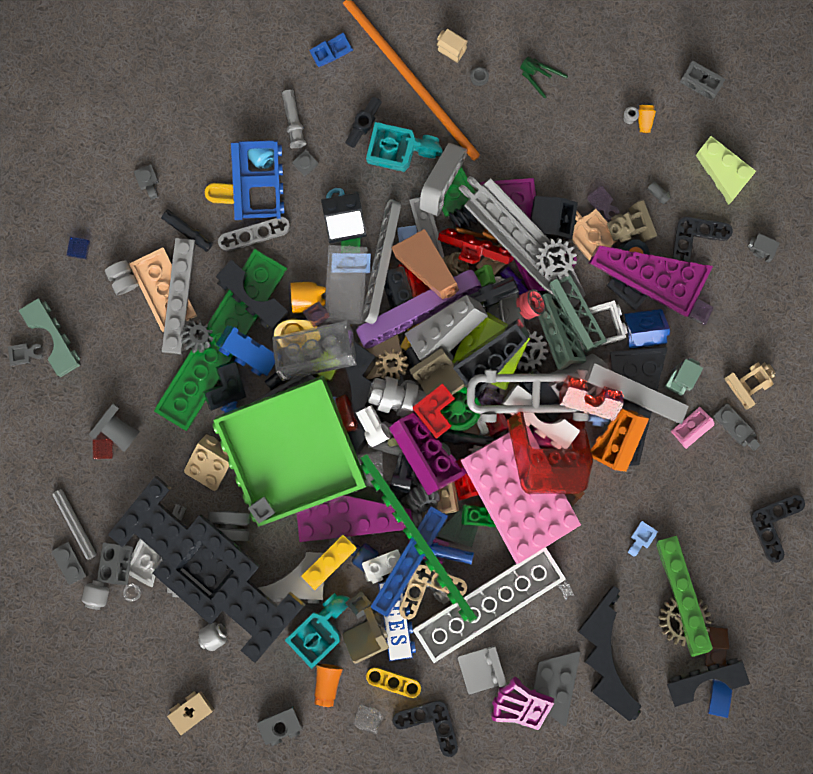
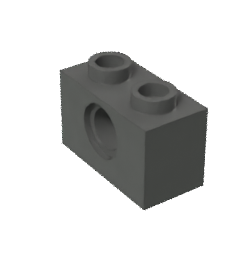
M294 706L257 722L265 745L271 744V746L281 743V738L289 736V738H293L299 735V731L303 728ZM276 723H284L286 730L278 732L275 727Z

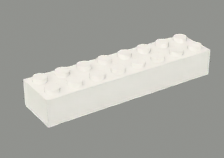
M545 547L524 561L509 567L463 597L477 617L472 623L461 618L458 613L461 609L455 603L413 628V631L433 663L563 582L566 578Z

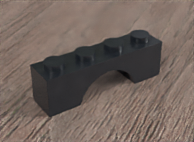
M230 260L216 275V278L219 280L217 284L224 291L229 289L233 293L231 297L239 304L242 301L247 306L245 310L253 317L256 314L261 318L259 322L267 330L269 327L274 330L287 317L289 312L274 298L263 302L250 298L245 291L246 272Z
M732 658L726 661L727 664L721 666L716 663L708 666V670L700 672V669L688 672L689 676L681 677V675L671 677L670 681L667 682V686L674 707L693 702L697 687L707 680L722 681L731 690L749 685L750 682L742 659Z

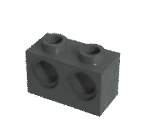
M692 60L680 83L713 101L725 79Z
M103 543L97 581L127 585L133 547L124 546L122 548L119 544Z

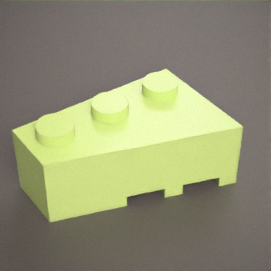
M712 136L696 154L708 175L715 182L718 190L725 197L728 205L756 172Z

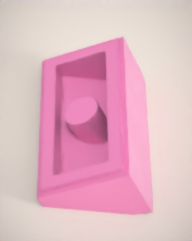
M699 407L671 432L687 449L713 427L714 422Z

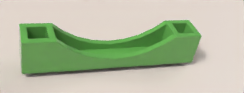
M674 536L659 540L656 545L678 606L690 655L693 657L710 652L713 648L678 538Z

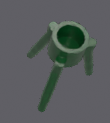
M529 56L520 67L524 71L522 75L530 81L543 98H547L546 94L530 75L534 76L537 72H540L551 78L552 75L543 70L546 69L561 77L568 78V75Z

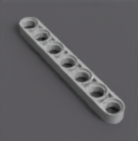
M392 199L385 206L362 314V320L370 324L375 323L379 314L392 251L391 247L393 246L401 203Z

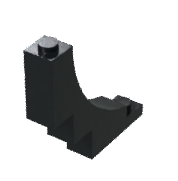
M329 324L325 331L330 334L328 338L338 344L335 352L345 366L351 385L352 403L346 430L358 456L366 445L367 440L365 438V429L356 413L371 405L368 402V395L372 381L367 376L379 358ZM377 414L380 421H382L384 418Z
M612 585L577 632L595 645L584 660L585 663L602 675L591 692L628 721H631L632 719L636 720L640 715V708L642 706L633 699L621 683L613 662L611 636L617 612L609 607V605H614L620 597L618 595L620 590Z

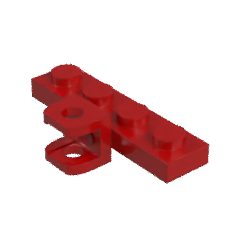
M452 228L444 229L439 233V241L462 248V252L458 257L459 260L475 264L480 261L481 255L505 264H509L514 260V257L503 246H494L490 241L477 240L473 235H463L457 233L458 231Z

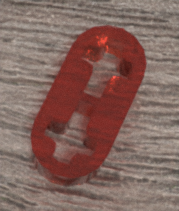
M346 394L337 397L336 404L347 432L357 429L358 423L349 398Z

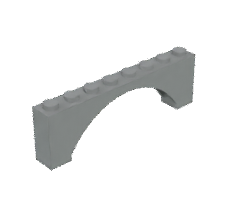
M306 552L303 561L290 574L273 584L259 587L258 589L273 602H281V598H285L289 592H292L299 599H308V603H319V600H324L325 581L314 590L301 575L323 553ZM181 569V571H182L183 573H185L191 580H193V581H194L199 587H201L206 593H208L209 595L212 594V593H211L210 591H208L202 584H200L194 577H192L187 571H185L184 569ZM167 588V593H172V597H178L172 590Z

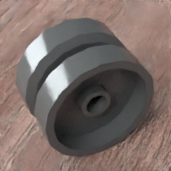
M238 511L208 512V520L212 524H220L218 529L233 541H249L250 531L238 529V525L247 526L250 524V514L238 513Z

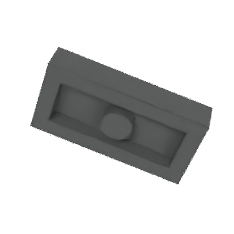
M70 542L51 551L69 585L87 576Z

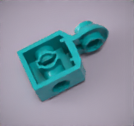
M375 122L366 160L368 164L405 172L410 167L414 151L418 152L420 156L434 159L436 156H441L443 150L437 137L423 135L422 139L414 138L412 130Z
M334 593L322 604L325 608L320 613L314 612L285 639L311 669L342 640L340 632L328 619L331 616L336 619L348 607L346 602L350 599L349 597Z

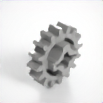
M550 238L549 244L542 242L544 247L537 248L540 254H535V257L539 259V261L535 262V265L540 266L538 272L545 271L543 273L545 278L550 275L551 280H554L555 276L562 280L563 274L566 277L569 276L568 270L574 271L571 265L577 264L573 260V257H576L577 254L571 253L574 247H567V241L561 244L560 238H557L556 242ZM558 246L556 250L548 251V249ZM565 253H567V255H568V261H567V262L565 261V257H564ZM549 255L557 257L562 264L554 262ZM544 256H545L546 259H547V264H546V265H544V261H543ZM560 267L563 268V269L560 270V271L553 272V271H555L556 268H560Z
M536 331L529 335V338L536 342L527 343V347L531 349V358H529L526 352H523L521 358L527 360L528 363L519 361L518 370L524 367L525 371L528 372L529 367L532 369L535 368V365L541 367L542 363L540 361H546L547 359L543 355L548 353V350L544 349L547 346V342H541L543 336L536 337ZM540 351L538 358L534 360L535 354Z

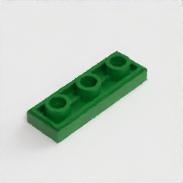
M463 505L462 524L496 527L493 520L490 519V514L486 507Z

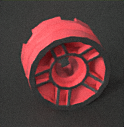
M537 290L527 291L519 295V298L516 300L517 308L519 307L521 310L519 313L525 319L530 320L545 312L544 298Z

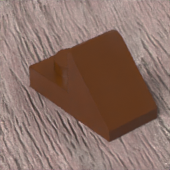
M708 627L710 630L707 632L713 649L706 653L705 666L716 663L719 666L725 665L727 649H729L728 629Z

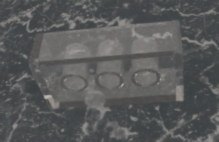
M328 246L324 322L364 324L362 314L365 305L368 247Z
M347 321L272 337L276 373L282 381L357 365L353 330Z

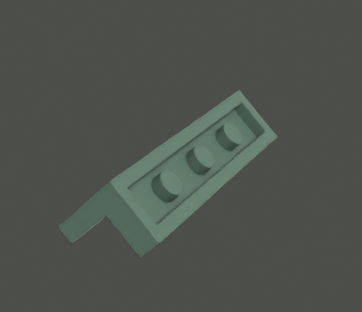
M569 274L568 277H564L562 280L555 279L551 281L549 286L585 352L587 353L606 343L605 336L571 275ZM569 281L572 287L570 294L565 293L560 284ZM571 298L580 301L581 306L579 310L573 308L570 303ZM580 314L589 317V327L583 326L579 319ZM589 331L597 333L601 340L593 344L589 337Z
M544 294L545 312L538 317L558 370H564L572 363H585L587 360L576 333L559 303L558 308L553 302L557 301L556 297L552 294ZM565 333H567L570 336L571 340L567 338ZM572 350L576 352L578 357H574Z

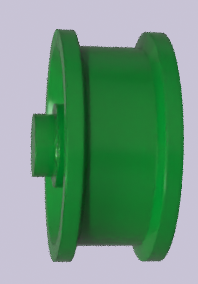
M463 387L453 394L455 399L440 410L452 425L450 429L455 431L470 429L477 423L481 415L470 410L467 405V388ZM475 398V403L481 406L478 398Z

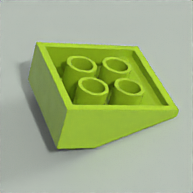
M486 312L488 316L461 341L452 362L455 364L457 360L507 327L508 324ZM530 338L498 374H514ZM496 382L491 384L503 390H506L509 382Z

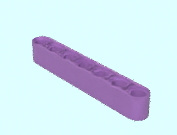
M468 270L453 277L459 291L450 298L442 300L430 289L378 316L374 324L367 322L357 328L356 333L365 349L372 348L432 317L465 295L469 296L478 292L482 285L473 270Z

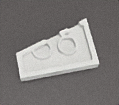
M139 539L132 553L129 575L153 587L155 576L152 572L158 566L160 555L141 539Z

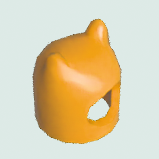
M315 282L290 283L292 313L314 312L320 306L326 305L327 301L322 298V294L326 292L325 287L318 286Z

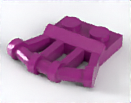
M513 677L509 684L498 690V696L493 699L491 718L495 722H515L539 730L554 705V698L537 693L536 689L531 691L517 677ZM516 689L524 696L512 693L511 691ZM504 700H508V701H511V702L520 704V705H522V706L520 707V706H517V705H514V704L505 702ZM501 710H504V711H507V712H510V713H502Z

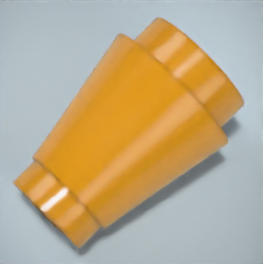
M639 105V132L651 133L656 113L654 110L655 106Z

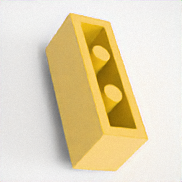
M342 535L301 577L316 590L357 548Z

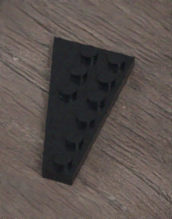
M668 348L610 352L611 371L657 391ZM613 394L615 417L622 409H627L649 418L629 466H637L640 464L652 411Z

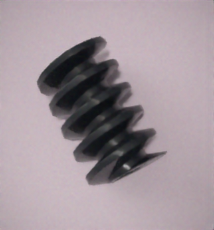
M461 205V211L457 208L454 209L455 215L448 212L455 228L464 229V225H466L470 229L471 221L476 225L478 224L477 219L464 205Z

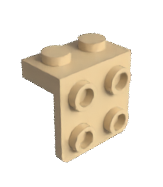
M206 434L198 442L184 472L211 490L216 491L230 467L228 464L229 456L226 451H223L220 442L215 437Z

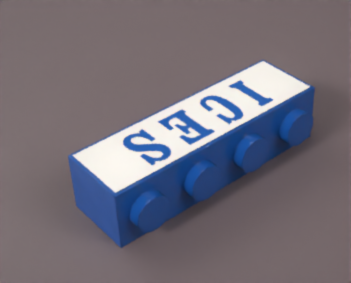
M385 582L379 583V590H381ZM407 586L389 617L387 618L383 615L385 630L388 634L386 640L389 646V661L413 658L412 653H416L415 642L410 641V634L413 633L412 622H408L399 613ZM409 604L402 609L405 612V616L410 614Z

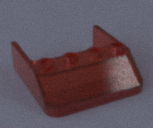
M519 412L507 420L520 485L525 493L579 494L587 489L593 457L585 421L573 420V417L567 420L580 430L571 443L572 449H534L529 442L524 413Z

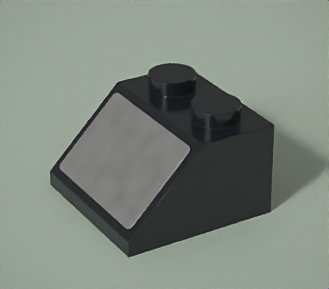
M359 192L321 199L329 244L367 236Z

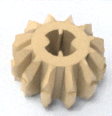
M395 348L391 349V354L385 349V356L378 355L381 361H376L375 365L380 366L377 369V373L384 372L382 374L383 379L387 375L391 378L395 375L396 379L400 380L399 373L402 375L406 374V371L402 368H408V364L403 363L407 360V357L403 356L400 358L402 351H398L396 355L394 354ZM395 361V366L397 367L388 368L389 363Z

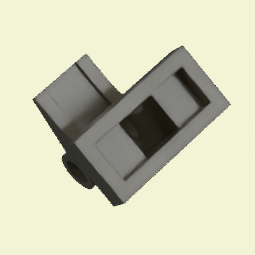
M644 200L629 207L630 214H618L611 218V222L607 223L613 241L620 240L623 243L630 240L632 236L639 234L641 241L647 242L657 236Z

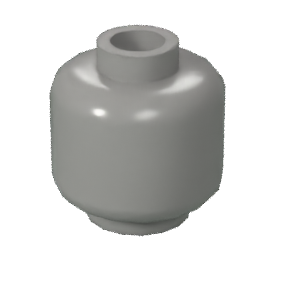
M97 580L86 584L82 594V602L85 603V607L96 610L104 607L107 604L109 588L104 586V582Z
M213 622L211 625L208 624L199 631L198 643L203 649L215 651L226 643L227 630L221 623Z

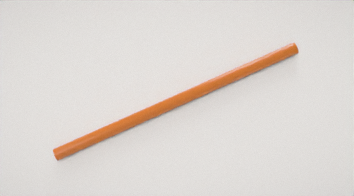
M345 0L343 2L344 6L460 146L467 149V154L473 161L479 158V152L352 0Z

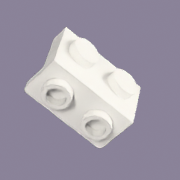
M394 550L363 562L362 566L367 582L372 581L374 584L384 580L382 576L390 574L401 557L399 551Z

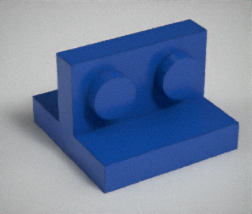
M662 309L624 314L629 348L667 344L670 328Z

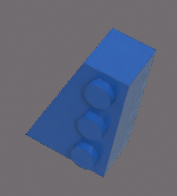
M227 325L216 343L220 347L219 352L226 356H229V354L236 357L235 362L242 366L249 365L252 367L251 371L258 376L262 374L268 376L279 358L278 355L229 325Z

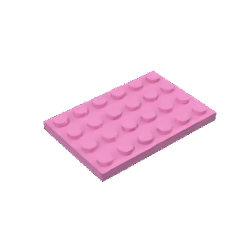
M525 424L516 427L461 460L516 564L581 526L533 434Z

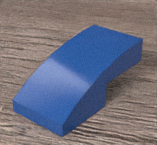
M342 33L328 42H322L309 51L317 66L321 67L353 51V48L345 33Z
M713 680L708 714L728 718L732 690L722 681Z

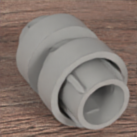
M386 376L384 380L379 378L373 380L368 395V402L376 405V410L389 413L390 409L393 408L397 409V416L405 417L414 413L419 417L412 407L425 398L426 394L424 391L418 390V385L406 382L404 387L398 386V379Z

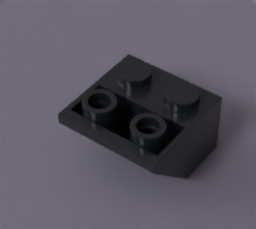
M534 196L530 220L548 239L552 238L556 241L557 238H560L562 242L571 240L573 238L578 202L560 197Z

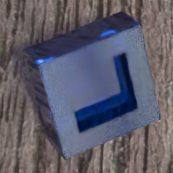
M70 237L67 256L87 260L90 241Z

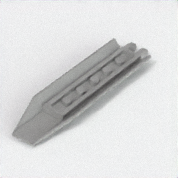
M469 176L467 179L468 183L477 191L473 194L466 186L461 185L459 187L460 191L469 198L464 206L545 290L554 295L549 286L550 282L553 281L550 279V275L545 278L543 276L545 271L538 272L540 266L535 265V262L539 261L535 254H540L537 248L544 247L542 242L549 244V239L491 178L481 186L476 179ZM552 247L548 251L556 250L557 247ZM549 255L554 262L562 264L557 257ZM545 256L543 258L544 265L547 264V259ZM562 267L556 268L555 271H553V272L560 271V270H562L563 268H562ZM568 270V275H571L579 292L584 298L586 294L579 282V279L575 271ZM569 281L560 284L564 292L570 294L572 287ZM574 298L570 299L573 308L580 302Z

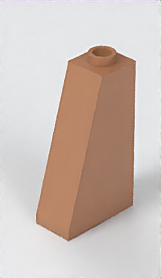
M425 229L391 247L395 257L442 300L454 296L459 291L455 279Z

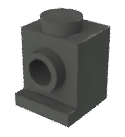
M759 233L755 238L751 237L747 247L750 248L749 250L753 252L754 256L762 259L765 257V262L769 263L772 261L780 243Z

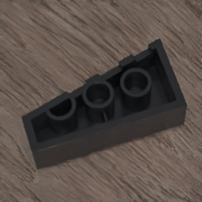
M518 318L457 360L453 369L467 387L471 378L476 375L485 374V370H497L496 374H498L528 340L530 333ZM479 382L476 385L475 398L480 395L489 383Z

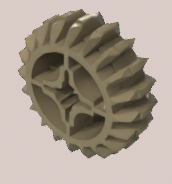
M670 597L669 599L672 604L664 602L667 610L660 609V612L665 613V615L658 616V619L664 620V623H660L659 627H666L662 631L663 635L670 633L667 636V640L670 641L675 637L674 644L677 645L679 640H681V646H685L686 639L685 636H682L684 632L682 621L676 617H680V614L673 612V609L677 607V603L673 597ZM702 599L698 600L699 607L703 602ZM703 605L700 607L704 623L711 624V620H706L705 618L710 616L711 613H704L708 606ZM670 617L674 618L678 623L676 633L671 628Z

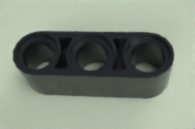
M533 368L528 374L540 373L535 368ZM520 382L525 390L532 395L533 382ZM541 382L540 405H565L547 382ZM563 412L545 414L551 421H554Z

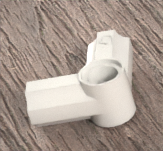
M372 405L356 413L365 429V438L370 446L374 447L393 436L389 429L392 423L389 424L386 421L381 423Z

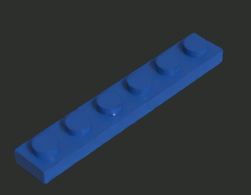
M432 506L417 528L429 547L448 518L447 515ZM411 538L371 605L372 609L387 618L424 558V554L419 555L414 547L416 542L413 538Z

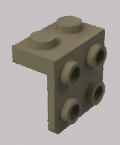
M442 348L410 369L411 374L422 386L426 396L442 383H444L452 395L465 386V383L453 369L454 364Z
M371 607L364 609L367 622L344 632L342 635L353 663H359L389 648L386 641L388 634L384 626H380L382 620L378 612L374 613Z

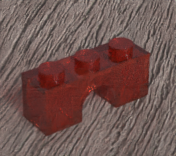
M567 376L559 392L560 405L580 410L586 414H593L602 419L612 421L616 419L624 404L621 391L604 386L598 395L590 396L587 395L586 380Z

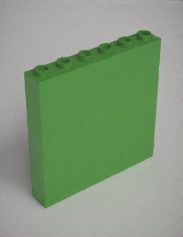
M324 376L218 415L213 420L214 431L220 435L221 447L229 456L228 464L237 475L235 480L237 485L242 487L244 492L243 499L246 505L249 504L250 506L265 496L276 511L260 524L250 512L253 522H256L258 527L362 489L368 483Z

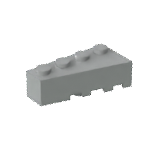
M465 295L404 334L419 360L423 361L441 348L448 354L488 315L480 302Z

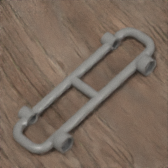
M488 369L485 370V374L476 375L469 381L467 405L473 412L481 414L482 422H496L497 413L573 412V420L588 421L589 412L596 411L602 405L604 390L596 386V399L592 404L540 405L541 382H586L585 379L589 370L577 369V374H496L497 370ZM479 382H533L532 405L479 406L475 403V387Z

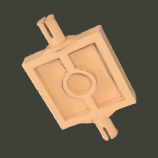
M597 209L584 217L578 211L576 212L575 220L577 222L574 226L573 238L571 240L590 261L597 246L611 248L617 241H613L607 226L608 222Z

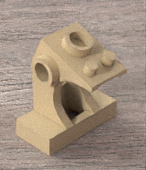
M757 362L749 368L751 372L739 380L734 372L724 378L746 410L755 405V402L750 397L761 388L766 390L774 384V374L776 373L770 364L766 365L764 362L760 365ZM754 375L760 384L751 390L745 380Z

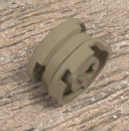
M455 252L450 256L442 258L453 277L469 270L468 262L458 259L460 252Z

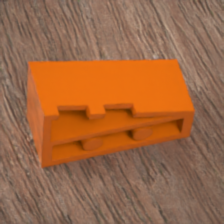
M622 409L607 426L608 429L605 433L597 438L595 445L590 450H587L585 455L614 470L626 472L649 418L635 411Z

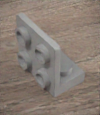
M495 646L458 657L468 694L507 685Z

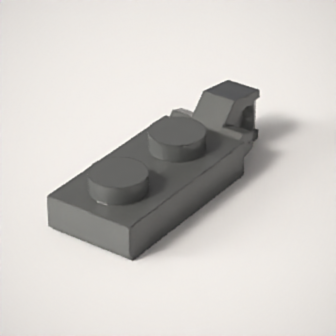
M728 403L713 416L738 444H741L743 447L748 445L753 451L760 446L754 438L756 436L755 432H753L754 430Z

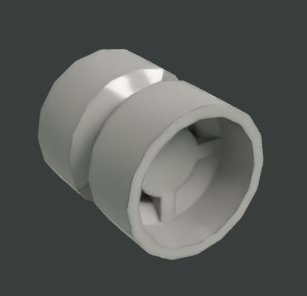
M127 260L117 262L105 269L108 280L113 281L111 286L116 295L125 294L139 285L135 276L130 274L132 270Z

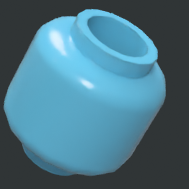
M271 148L249 149L248 159L258 169H267L274 163V150Z

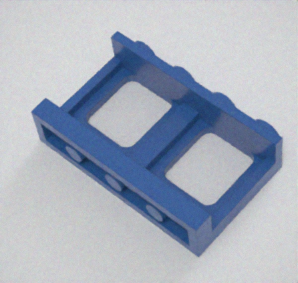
M278 140L232 141L231 155L235 220L267 217L281 219V214L284 213V202H280V195L284 194L283 183H279V175H283L282 164H279L278 156H282V145H278ZM271 148L274 150L275 169L273 171H250L248 169L249 149ZM251 187H275L276 208L251 209L249 189Z

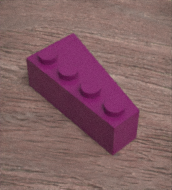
M414 413L399 419L389 427L427 495L453 483L467 473L464 468L458 466L455 462L456 459L442 448L441 442L435 440L430 435L431 431Z

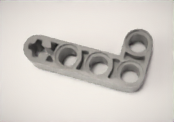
M448 143L423 186L420 210L439 216L443 208L445 194L466 158V148Z

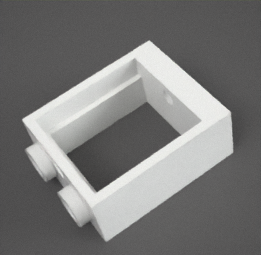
M615 300L589 308L592 314L609 309L617 332V336L607 338V342L600 346L626 338L625 334L628 333L625 323L621 322L620 316L622 312L619 304H615Z

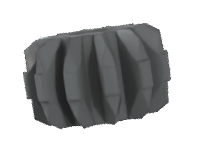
M198 320L197 323L190 321L189 325L183 327L184 331L180 333V336L184 338L181 340V343L187 344L185 350L191 347L192 353H196L197 350L202 353L205 348L208 349L211 346L209 342L213 341V337L210 336L213 330L206 329L208 324L202 326L201 320Z
M422 484L417 487L415 486L406 496L410 509L418 514L426 513L431 506H437L440 501L438 491L427 495Z

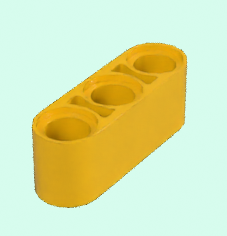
M372 667L367 672L366 679L373 686L410 698L417 697L421 692V685L416 679L379 667ZM372 671L379 672L381 675L380 680L372 681L370 673ZM391 677L398 678L399 685L397 687H391L388 684V680ZM415 683L418 686L417 692L409 693L407 685Z

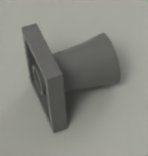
M113 403L88 435L95 439L102 432L125 452L140 431L129 426L114 415L119 406Z

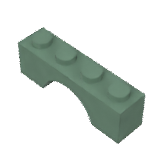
M38 298L21 308L19 312L28 327L32 329L43 328L51 334L54 347L48 361L57 376L62 377L80 366L78 362L80 357L75 350L72 351L68 344L71 342L65 333L62 335L59 328L61 325L56 317H51L49 312L52 310L48 303Z
M689 358V360L685 359L673 368L664 387L681 396L686 389L689 391L693 389L703 368L699 366L700 363L692 358Z

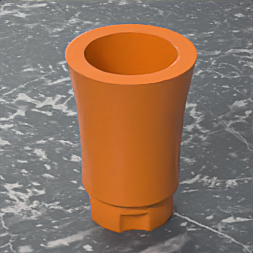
M325 663L316 664L317 676L314 704L323 707L334 705L339 679L343 671L342 667Z

